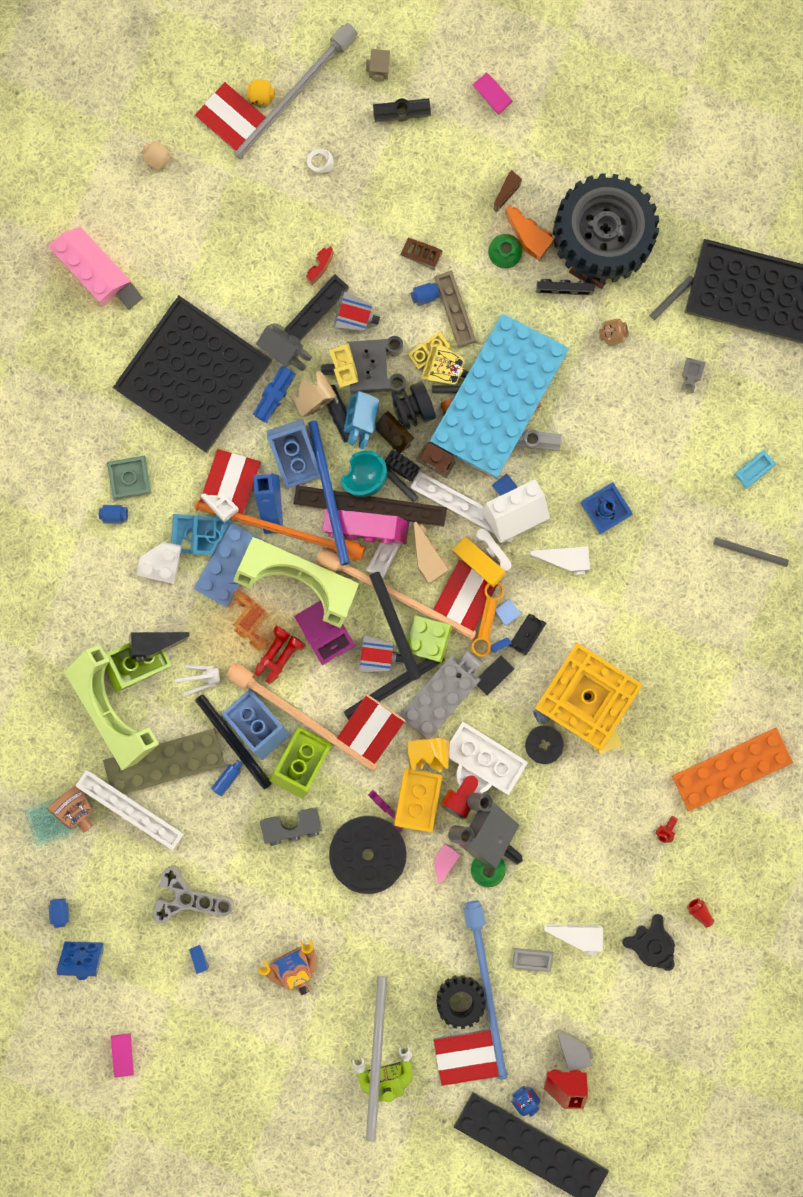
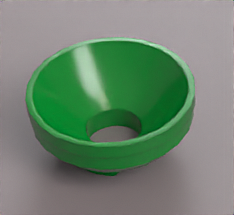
M510 234L496 236L488 248V255L492 263L497 267L505 269L518 264L523 252L520 241ZM509 244L512 248L511 252L503 253L500 249L501 245Z
M502 858L497 867L494 868L495 873L491 877L483 874V869L486 866L482 865L477 859L473 860L471 874L477 884L487 888L494 887L504 879L506 866Z

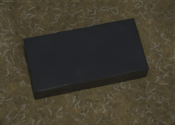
M500 655L479 676L481 680L477 686L488 695L514 668Z

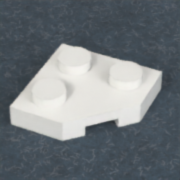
M162 542L139 558L137 576L174 584L182 546Z

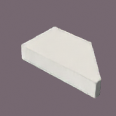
M200 495L201 499L223 522L239 511L238 507L226 495Z

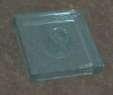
M59 797L24 810L36 846L74 833L73 828H67L46 809Z

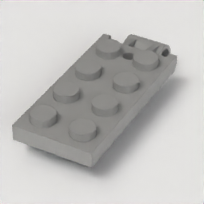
M469 650L459 661L451 655L399 716L405 719L426 739H430L479 683L481 679L473 673L483 662ZM461 673L462 677L458 678L456 674Z

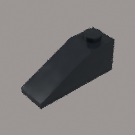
M131 632L129 635V660L146 662V659H150L186 641L190 636L189 632Z

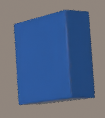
M505 474L492 485L499 496L518 488L508 474Z
M506 637L491 645V649L495 653L512 643Z

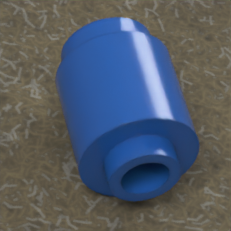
M426 283L414 287L413 292L410 293L413 304L417 303L418 306L440 298L436 283Z
M103 505L99 509V519L102 520L103 524H122L128 521V508L123 507V505Z
M66 898L50 900V905H48L49 923L54 924V928L65 927L66 923L69 922V909Z

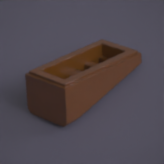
M513 170L508 173L494 202L493 210L495 212H498L521 186L522 178Z
M408 237L400 255L435 270L443 250ZM413 244L414 248L411 254L407 253L410 245ZM420 247L421 250L418 256H415L417 248ZM424 250H427L428 252L425 256V259L421 258L424 253ZM431 253L435 254L432 261H429Z

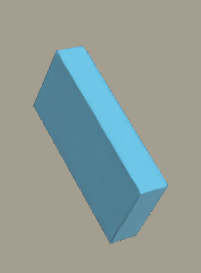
M763 450L734 475L747 489L774 467L776 463Z

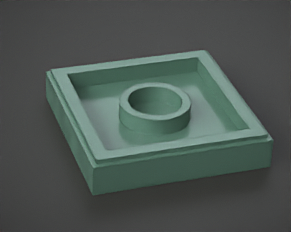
M145 455L107 462L113 500L151 494Z

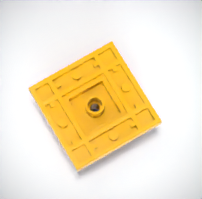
M576 642L535 706V709L601 751L643 684ZM585 693H588L590 696L588 700L584 699Z

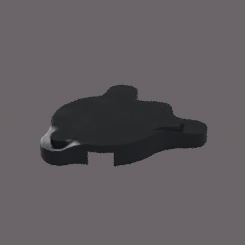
M654 914L649 929L639 925L635 935L623 938L622 944L624 947L634 950L645 965L671 971L675 966L673 960L675 943L664 929L663 916L661 914Z

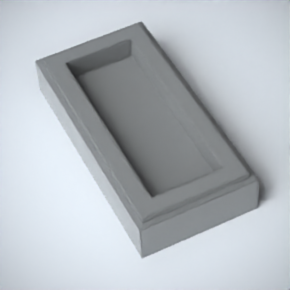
M514 948L512 968L551 972L553 952Z

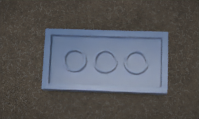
M231 523L194 589L228 608L241 585L233 580L253 537L259 540L262 539Z

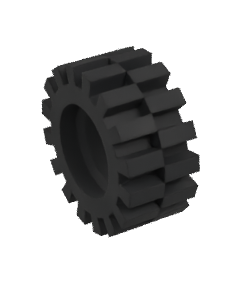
M391 450L385 459L388 468L411 482L420 470L417 464L395 450Z

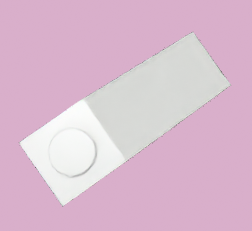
M588 547L529 552L530 557L567 572H574V575H584L585 571L590 570Z
M543 924L544 931L582 951H586V954L596 955L597 952H603V927L601 925Z

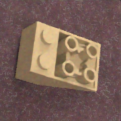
M415 522L413 528L417 567L426 583L430 585L448 572L449 564L444 556L439 557L437 554L438 547L434 541L431 540L429 542L427 539L428 532L422 524L418 525Z

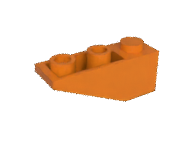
M508 205L505 215L523 250L537 261H540L553 244L554 238H552V234L545 229L541 230L537 227V223L534 220L526 219L522 216L519 209L511 208Z

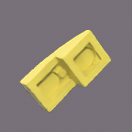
M349 343L330 349L329 351L335 365L334 372L340 388L358 382V375Z

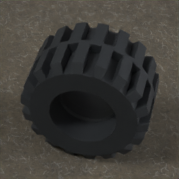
M461 975V977L452 976L453 979H446L437 992L438 1013L448 1026L451 1024L456 1029L457 1026L461 1027V1029H465V1026L468 1025L469 1028L473 1027V1023L480 1021V1017H483L484 1009H486L482 987L479 986L477 981H473L471 977L466 978L465 975ZM465 992L472 997V1005L468 1010L457 1012L450 1007L449 1000L455 993Z

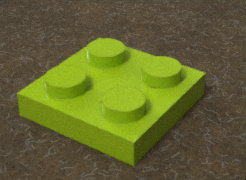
M415 616L408 638L412 654L442 663L453 626Z

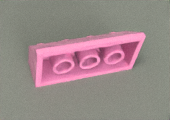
M81 227L62 233L48 246L103 307L131 282Z

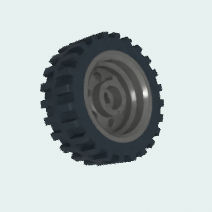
M606 173L599 174L597 179H594L593 175L588 176L585 183H582L580 180L575 184L573 190L570 188L559 205L553 227V235H555L554 247H559L557 255L560 259H566L565 266L568 269L571 266L576 269L575 275L580 276L581 273L588 275L586 279L592 282L593 277L599 278V283H605L606 279H611L613 283L618 282L620 276H623L624 279L630 277L632 271L637 272L642 264L646 262L656 243V238L659 234V228H657L659 215L655 216L654 214L657 207L655 203L650 204V194L648 192L643 194L641 192L642 186L640 184L632 185L630 183L631 179L628 177L624 181L618 179V174H613L612 178L606 177ZM590 216L591 221L586 220V217ZM620 219H623L626 224L621 225ZM601 244H604L605 251L600 249Z

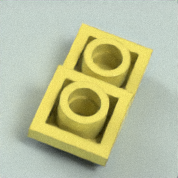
M441 331L437 332L425 343H421L408 354L419 370L425 366L432 344H440L447 349L452 347Z

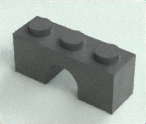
M318 807L298 811L299 824L295 828L285 827L281 822L280 815L261 819L260 825L264 843H270V846L281 844V840L289 839V842L299 840L302 835H307L308 837L319 835V832L322 831Z

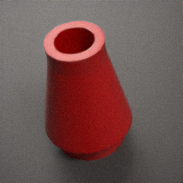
M699 898L692 900L687 906L689 914L702 923L705 928L712 926L714 919L705 902Z

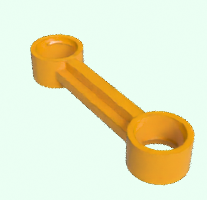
M499 582L497 585L501 588V594L496 598L490 597L487 593V589L490 586L489 583L486 584L484 589L487 597L478 637L473 640L471 645L473 653L480 657L486 656L491 650L489 636L498 600L504 594V588ZM482 639L487 642L488 649L486 652L477 653L475 651L474 644L477 640Z

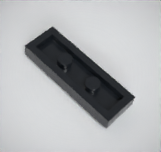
M541 279L536 284V293L593 295L595 290V284L586 280L571 283L570 280L552 282L551 279Z

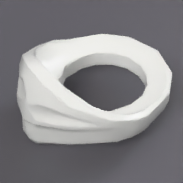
M313 150L307 157L308 167L315 173L330 172L334 168L333 157L327 150ZM320 154L325 156L328 161L324 167L317 168L312 165V158Z

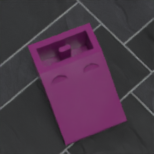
M321 600L294 616L323 666L356 646L344 624L339 628L323 621L324 608Z

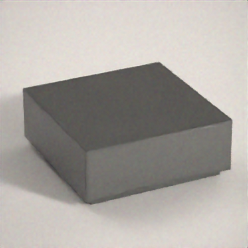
M132 283L116 294L128 310L144 299Z

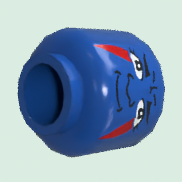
M522 1086L512 1095L514 1097L512 1104L521 1116L529 1114L532 1117L540 1110L538 1106L541 1103V1099L531 1087Z

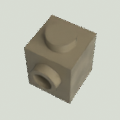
M371 49L370 60L367 59L366 71L369 72V78H373L374 81L382 82L384 79L388 80L389 50Z

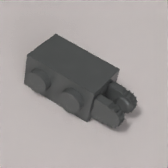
M279 324L267 325L256 343L257 346L284 367L293 365L299 370L304 371L306 365L297 356L299 355L306 361H310L312 358L303 349L304 346L299 343L300 340L285 332L284 327Z

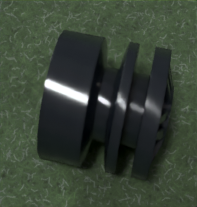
M422 381L410 385L411 395H407L403 388L400 389L401 399L396 391L391 393L392 405L396 416L407 430L410 429L408 421L410 419L414 427L418 425L416 418L420 416L424 423L436 419L434 407Z

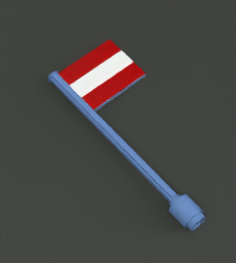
M479 900L464 903L465 908L463 910L466 927L471 928L474 934L490 1029L433 1039L441 1086L493 1077L503 1080L509 1075L506 1073L481 929L486 923L483 906L480 905Z

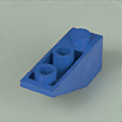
M254 475V492L260 519L283 526L279 475ZM263 529L264 534H272V533H275V532H272V531H268V530Z

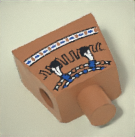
M75 785L46 808L69 829L78 825L83 833H85L93 826L86 817L93 810L82 790Z

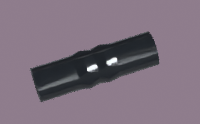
M330 385L336 397L327 404V408L343 442L347 443L350 433L344 432L347 416L346 406L342 402L336 386Z

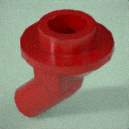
M671 816L665 827L661 825L656 830L657 838L661 842L671 843L674 840L676 833L672 830L678 818Z

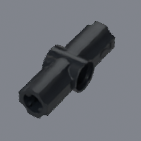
M400 98L395 102L373 104L375 122L391 120L403 122L410 118L431 116L429 98L416 100ZM399 108H405L407 111L404 113H400L397 110Z

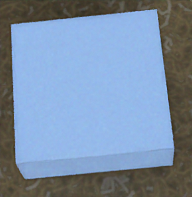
M510 599L495 610V613L505 626L521 615Z

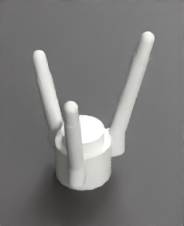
M184 665L186 669L206 671L203 672V675L174 680L177 683L204 679V683H208L183 693V696H188L209 687H216V683H220L219 668H214V666Z

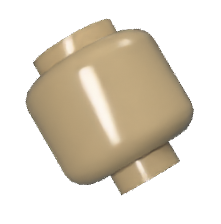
M153 141L151 144L146 143L141 152L144 154L143 161L156 170L164 169L171 158L169 149L157 141Z

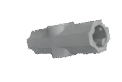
M524 430L516 446L528 449L560 451L562 434ZM533 435L537 438V442L530 444L527 441V437Z

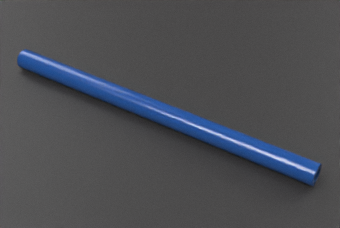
M314 420L308 422L339 562L341 566L350 563L318 423Z

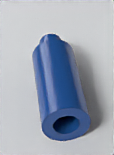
M238 760L233 765L229 764L211 789L222 797L241 773L239 769L243 764Z

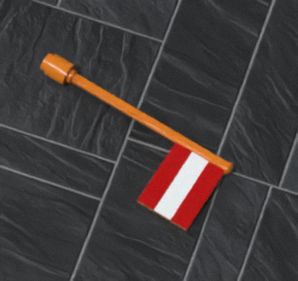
M217 449L202 494L226 495L239 509L229 519L330 548L337 552L335 541L244 515L254 486L253 476L258 474L261 461ZM202 499L196 501L194 506L196 511L200 510L216 515ZM344 538L349 560L361 561L365 546Z

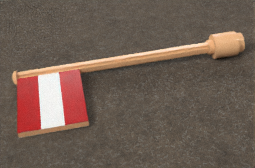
M322 548L316 559V562L320 563L321 567L334 573L343 571L373 587L368 575L349 565L341 566L338 553ZM458 561L433 610L385 585L390 597L438 622L452 625L453 630L470 638L469 640L475 638V628L483 614L487 597L484 589L488 582L465 562ZM497 584L494 587L491 585L488 587L487 593L490 597H492L497 588Z
M234 663L226 674L232 683L243 690L246 687L248 689L251 688L371 769L370 771L376 770L378 759L406 721L367 694L337 737L257 683L256 679L253 678L255 674L242 665Z

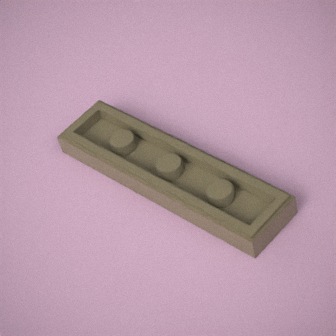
M452 270L434 276L457 347L461 348L476 343Z

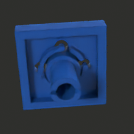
M613 482L580 502L599 535L633 515Z
M65 941L56 969L57 975L76 976L78 980H85L88 976L97 977L104 943Z

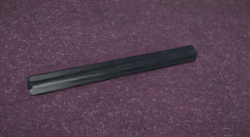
M372 573L369 577L411 681L421 678L420 671L381 573Z
M425 659L417 664L420 674L423 675L439 665L440 662ZM406 671L369 696L380 702L412 681ZM360 700L359 702H357L356 704H354L353 706L349 707L344 711V714L348 720L356 711L362 700Z
M205 695L197 697L195 702L264 790L271 786L272 782L269 781V778Z

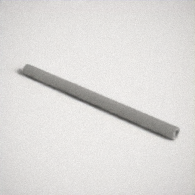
M385 976L377 977L366 1141L374 1142L376 1141L387 977Z

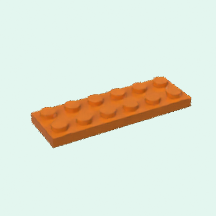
M774 728L672 775V778L687 811H691L792 764L793 761L778 729Z

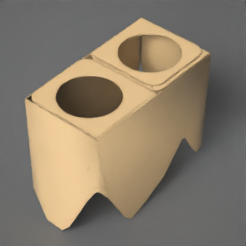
M320 371L316 372V386L303 379L299 391L297 390L296 392L298 397L293 393L291 394L301 417L317 413L336 397L325 375Z

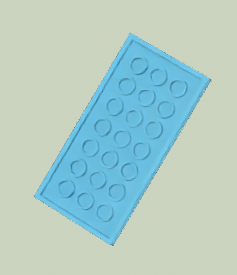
M502 313L429 442L498 479L568 353L569 348Z

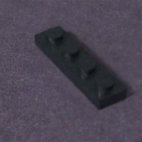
M334 274L286 326L285 332L297 337L301 341L340 299L341 293L349 289V286Z

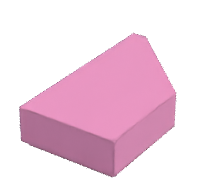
M447 844L442 846L434 858L439 884L443 882L461 855Z

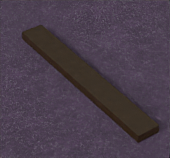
M296 485L294 505L327 509L323 489ZM333 491L337 510L398 516L408 522L440 527L445 526L447 507L373 496L356 497L350 493Z

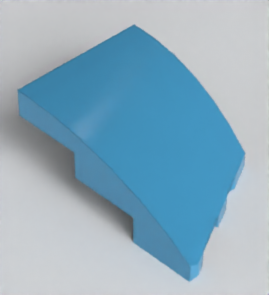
M173 514L171 543L181 546L182 540L185 539L191 542V549H181V553L212 555L232 520L228 519L223 522L219 517ZM189 533H191V540L187 538Z

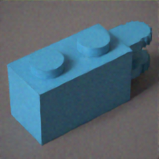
M361 391L350 397L344 432L350 433L348 444L353 446L357 441V437H360L359 448L365 449L367 446L369 435L373 434L376 428L375 417L379 411L378 398Z

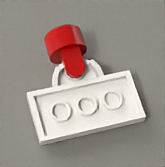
M462 721L450 741L449 760L458 765L456 781L459 789L457 792L449 790L441 802V807L461 820L466 819L471 811L467 804L470 794L483 793L493 786L508 796L528 762Z

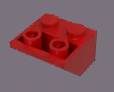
M558 1069L551 1070L546 1074L544 1090L564 1109H584L588 1098L587 1072H581L580 1070H571L570 1072H562Z

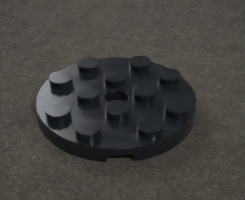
M371 815L355 817L344 823L335 833L329 850L330 865L335 877L348 889L362 894L378 893L391 887L401 876L406 864V845L401 833L389 821ZM366 849L372 850L374 854L370 860L363 858L362 853Z

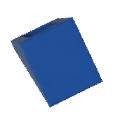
M201 945L189 949L196 974L208 970L209 965Z

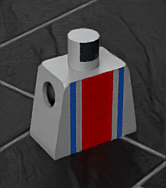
M343 291L333 327L365 331L367 324L378 326L380 315L371 313L372 304Z
M363 636L359 672L390 671L391 663L403 665V660L399 652H393L394 644L373 637Z

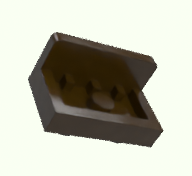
M389 411L385 412L376 423L375 430L399 453L409 448L410 443L414 440V437Z

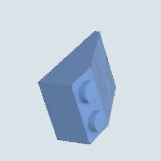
M303 419L267 430V438L286 489L320 478L314 449Z
M251 689L222 713L223 717L261 760L291 735Z

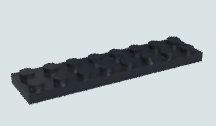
M474 1092L471 1093L454 1124L455 1129L574 1197H595L609 1172L602 1165Z

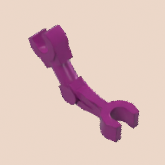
M372 790L368 796L395 820V813L390 809L391 807ZM395 826L398 831H402L400 827Z

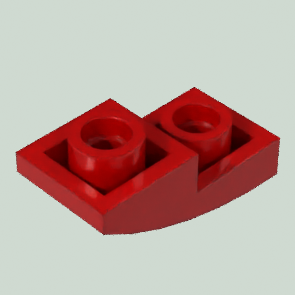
M331 246L327 249L323 248L318 252L316 257L318 266L315 265L308 270L306 278L311 286L319 280L328 268L334 254Z

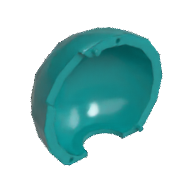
M363 450L354 453L349 461L350 470L346 476H342L340 481L345 491L356 497L372 496L377 494L386 483L388 476L387 465L380 454L374 451Z

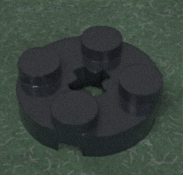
M544 725L538 726L527 735L525 750L528 756L535 762L550 764L562 755L564 742L561 734L556 729ZM543 739L545 740V742L550 743V745L547 746V750L539 748L541 740Z

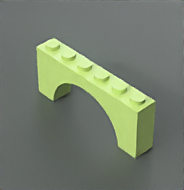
M255 537L252 538L233 580L250 589L258 580L271 575L289 576L300 580L313 589L320 598L324 608L323 621L341 628L359 585V583L338 575L333 571H329Z
M101 645L85 650L64 673L120 768L124 770L140 762L159 743L150 727L142 731L134 730L125 725L113 711L104 686V673L110 660Z

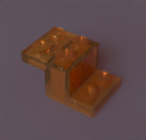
M237 588L233 593L236 597L234 601L246 609L234 622L233 626L236 627L234 631L242 638L248 637L251 640L249 643L255 649L267 650L271 644L256 632L271 614Z

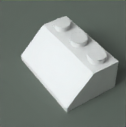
M532 480L487 502L482 509V513L500 544L550 519L545 495L536 480Z

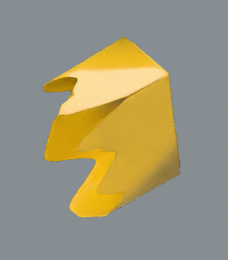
M443 738L408 741L410 771L411 769L414 770L416 765L421 770L425 762L431 768L440 772L444 767L448 769L450 741Z

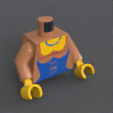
M309 939L308 945H304L303 941H301L300 947L270 962L271 967H269L267 960L263 961L264 967L257 965L260 975H265L270 981L280 987H286L287 990L296 986L302 996L311 991L307 980L313 977L317 966V955L313 948L312 939Z

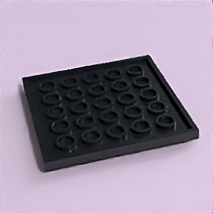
M178 295L112 388L199 449L208 453L269 367L272 359Z

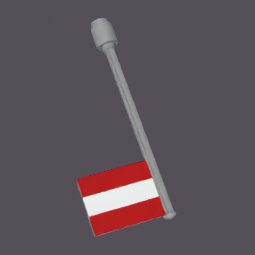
M349 23L342 25L330 38L332 43L327 51L267 117L260 113L226 82L218 88L195 116L234 150L237 158L243 159V155L336 52L341 51L344 53L355 41L358 34L357 31Z

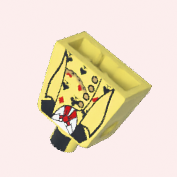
M432 344L421 379L456 385L458 378L465 380L469 370L462 367L464 362L462 357L440 344Z

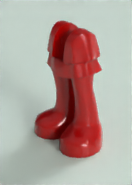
M278 625L273 630L275 634L274 642L264 657H261L255 669V675L258 677L265 671L266 666L272 670L265 680L269 684L274 682L279 677L278 675L283 672L282 669L291 655L297 650H303L306 646L305 643L292 635L277 661H272L291 635Z

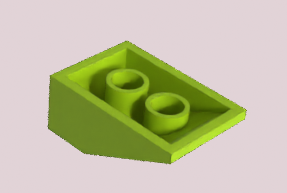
M129 643L105 653L110 660L105 672L116 693L172 666L166 651L146 659V662L129 660Z
M298 726L269 781L303 799L326 758L332 743Z

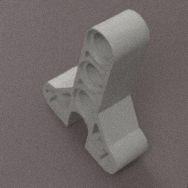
M171 865L163 871L159 887L173 890L176 898L174 900L158 898L153 916L159 923H166L172 915L185 909L227 916L233 910L234 902L228 896L192 889L182 877L181 869L176 865ZM173 871V874L176 875V877H174L172 880L170 879V875H167V873ZM184 893L189 894L191 902H184L182 895ZM201 898H208L210 906H203ZM220 902H227L229 904V910H222L220 908ZM163 908L165 913L168 914L165 917H162V913H159Z

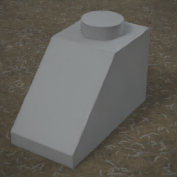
M561 1029L556 1030L569 1072L592 1066L590 1059H593L591 1048H586L583 1041Z

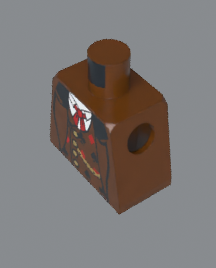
M430 442L423 446L415 460L444 478L448 477L456 463L451 454Z

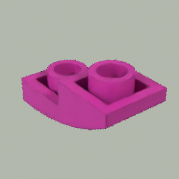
M487 72L473 84L475 90L498 115L513 103L507 93Z
M131 1033L111 1035L114 1078L134 1075Z

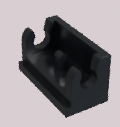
M528 614L512 639V644L509 646L526 656L547 623L539 620L533 614Z

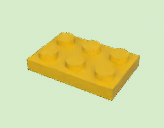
M404 768L393 826L433 832L443 775L412 769L410 771V769Z

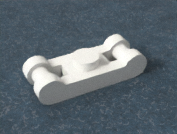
M479 529L476 533L477 540L483 541L488 548L485 550L491 558L495 557L500 563L499 566L507 572L511 568V562L486 529Z

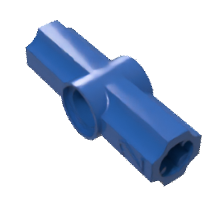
M281 366L272 383L270 382L266 386L262 394L263 398L257 405L253 416L268 423L277 406L281 405L280 401L286 396V391L295 378L296 373L287 367Z

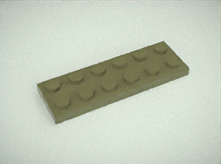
M215 728L161 743L136 765L124 770L120 768L114 757L103 760L109 785L123 794L225 765Z

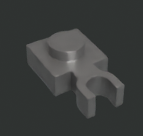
M686 358L681 376L687 379L682 384L681 390L684 391L685 385L690 384L692 387L690 392L694 393V381H701L706 362Z

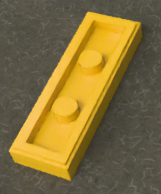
M466 536L452 550L492 587L507 574Z

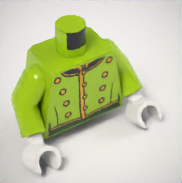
M408 1046V1051L403 1054L402 1048H399V1054L404 1061L403 1063L401 1061L381 1066L378 1102H391L394 1098L403 1096L405 1088L411 1083L413 1075L412 1064L409 1060L412 1058V1052ZM360 1057L361 1065H356L353 1060V1068L358 1073L357 1077L362 1091L369 1095L371 1069L364 1072V1060Z

